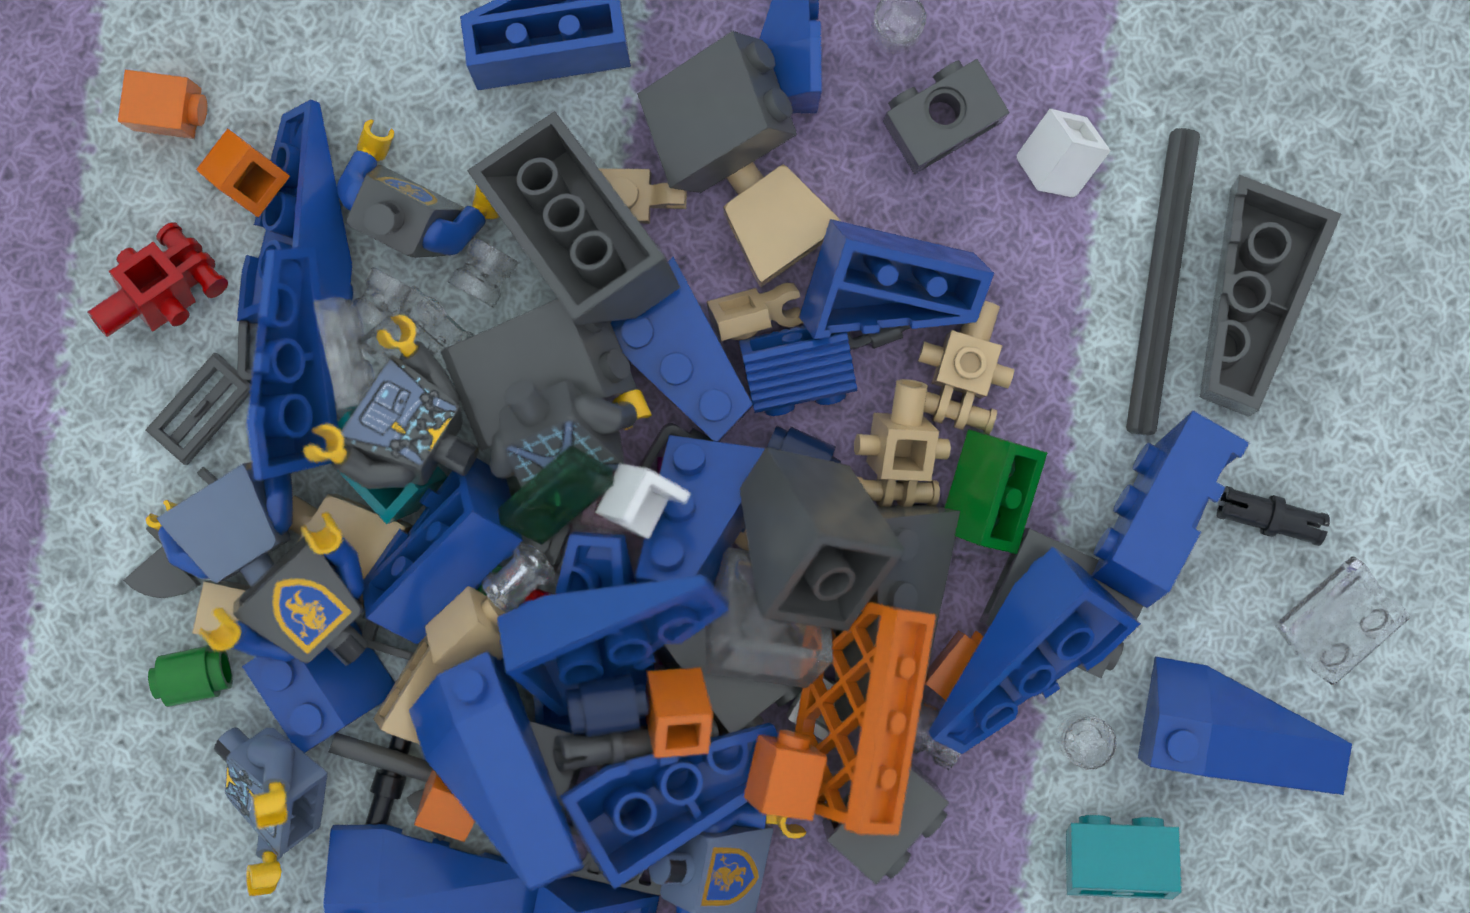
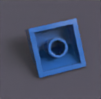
M354 620L350 625L362 636V631ZM327 647L307 664L297 658L288 662L255 657L242 666L289 740L304 753L384 702L395 684V681L374 649L366 648L355 661L347 666Z

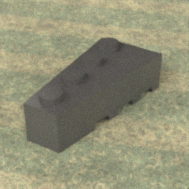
M1242 175L1238 176L1230 189L1200 398L1247 417L1260 410L1341 213Z
M913 504L912 507L900 505L877 507L902 544L905 552L872 596L870 602L936 615L927 665L928 671L956 539L955 532L960 511L930 506L928 504ZM880 616L866 628L874 647L876 646ZM836 629V637L844 630ZM855 639L842 650L851 669L863 658ZM835 670V683H836V682L839 681L840 679H839V677H838V675H837V673H836V670ZM870 671L857 681L865 701L870 681ZM846 693L835 702V709L840 720L843 722L854 712Z

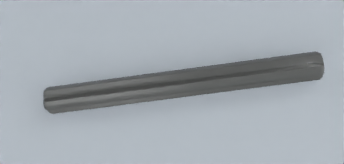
M1176 128L1169 134L1126 424L1127 431L1133 434L1149 436L1154 435L1157 431L1200 140L1199 132L1192 129Z

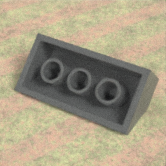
M555 111L467 170L576 325L637 318L681 288L664 254Z

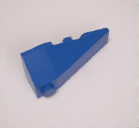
M704 575L545 595L536 600L526 601L518 608L497 617L505 672L560 717L568 713L565 690L578 688V682L623 675L633 667L641 671L645 670L655 663L653 654L655 651L667 643L680 644L730 610L728 601Z
M1155 656L1138 752L1139 760L1153 768L1344 795L1352 743L1207 665Z
M387 824L333 825L330 830L323 902L324 913H534L539 888L533 891L530 890L504 857L487 852L475 855L449 847L450 842L439 841L437 838H433L432 842L410 837L401 834L403 829Z

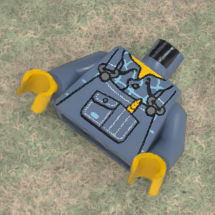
M235 727L226 731L217 740L214 750L227 763L225 794L228 800L258 833L256 856L261 858L263 863L247 866L246 884L248 894L250 896L271 894L275 891L277 883L281 878V866L277 859H280L283 854L321 826L328 773L275 728H265L249 739L239 728Z

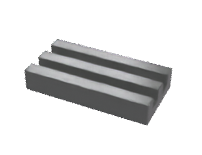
M214 352L145 431L182 464L188 465L249 397L251 382L241 378L234 367L228 364L222 356ZM219 370L224 375L171 436L163 430L209 378ZM232 384L237 386L238 388L190 442L182 448L179 443Z

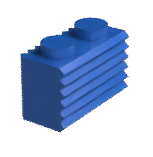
M805 325L801 327H793L790 330L783 329L780 332L773 331L770 334L763 333L760 336L739 340L754 413L764 411L769 416H780L793 411L795 404L814 400L820 405L835 404L844 400L846 393L857 391L847 332L831 333L830 338L813 339Z

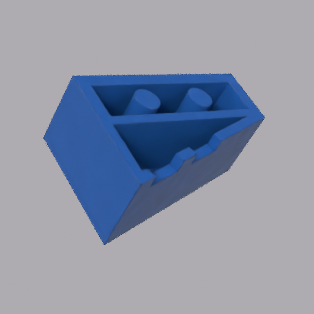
M493 0L460 16L466 65L477 91L631 67L621 0Z
M830 219L799 318L813 339L830 338L831 333L859 330L863 334L880 333V328L907 325L912 329L975 323L980 315L994 272L973 252Z
M672 257L668 263L681 288L637 318L615 320L610 323L621 350L628 361L711 440L720 442L752 408L753 404L676 260Z
M1195 411L1189 413L1155 445L1148 442L1134 462L1132 469L1138 472L1133 486L1127 485L1115 503L1113 512L1117 513L1119 517L1114 528L1109 527L1106 529L1094 549L1093 554L1099 558L1092 577L1146 608L1168 594L1201 534L1196 528L1208 500L1215 503L1218 502L1226 488L1217 483L1223 468L1235 458H1242L1249 442Z
M669 435L659 476L691 494L686 504L668 500L650 538H644L635 575L636 584L704 575L713 583L725 564L727 553L740 532L744 533L746 530L739 488L765 448Z
M476 458L473 466L465 476L451 471L437 492L431 488L426 490L419 500L426 508L408 533L401 529L398 530L364 578L363 600L366 619L415 644H418L427 635L425 626L466 587L470 586L477 590L483 579L503 560L510 558L518 545L523 541L507 479L496 477L491 472L490 465Z

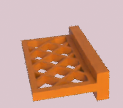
M869 601L862 610L863 613L857 617L849 630H844L837 637L832 628L813 626L795 732L809 736L811 738L810 744L824 755H827L836 747L845 766L835 776H832L826 763L814 814L845 824L844 829L857 834L899 835L936 615ZM880 616L876 646L874 647L866 628ZM855 639L863 658L851 669L842 650ZM832 662L840 680L827 691L823 682L825 666ZM870 671L871 675L865 701L857 681ZM846 693L854 712L844 722H841L833 703ZM822 714L830 734L818 744L814 735L816 719ZM860 725L861 733L856 756L848 735ZM851 780V792L848 809H846L839 789Z

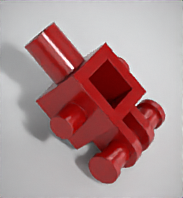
M171 222L164 225L156 236L157 241L168 248L166 251L162 252L154 242H151L138 252L134 248H126L118 254L116 260L119 265L109 271L118 291L87 311V313L106 337H109L138 316L152 332L168 321L172 326H180L189 318L190 313L187 308L196 302L190 288L199 283L203 288V293L208 298H215L226 290L228 280L215 271L214 259L208 253L202 252V246L192 237L186 238L182 233V228L177 223Z

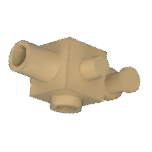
M984 301L977 322L962 324L960 332L951 330L946 334L942 347L923 342L918 362L936 367L931 384L941 387L939 395L927 391L924 412L933 415L932 421L942 424L946 417L954 420V428L963 430L965 425L981 429L983 433L990 435L996 420L997 410L992 408L987 410L972 404L975 397L981 399L988 395L991 384L1008 389L1013 379V368L997 364L1002 345L990 342L1000 306ZM953 391L962 393L960 403L951 400Z
M908 379L897 380L892 413H873L870 435L857 434L855 436V455L867 456L866 462L877 474V480L857 478L871 499L876 501L879 507H890L893 500H897L898 505L903 507H912L914 503H927L930 506H936L939 502L940 486L937 480H932L935 459L947 460L950 456L951 445L949 439L938 438L939 431L923 416L928 385L923 382Z

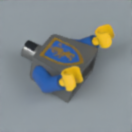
M372 119L365 122L357 144L358 151H355L337 184V195L344 207L350 210L346 220L347 225L413 258L458 254L485 225V219H496L499 217L477 184L472 206L463 207L382 165H377V161L384 160L388 154L394 137V130L390 129L386 137H378L371 133L374 123Z
M324 512L321 514L326 522V526L319 532H310L304 525L301 528L304 537L234 602L233 615L238 620H233L223 608L217 607L213 610L212 614L221 625L213 631H206L203 628L198 630L199 634L211 648L217 651H225L232 648L248 655L288 662L297 658L307 664L327 647L346 666L355 661L364 652L369 642L350 625L363 611L359 598L363 594L365 584L359 555L342 535L330 513Z

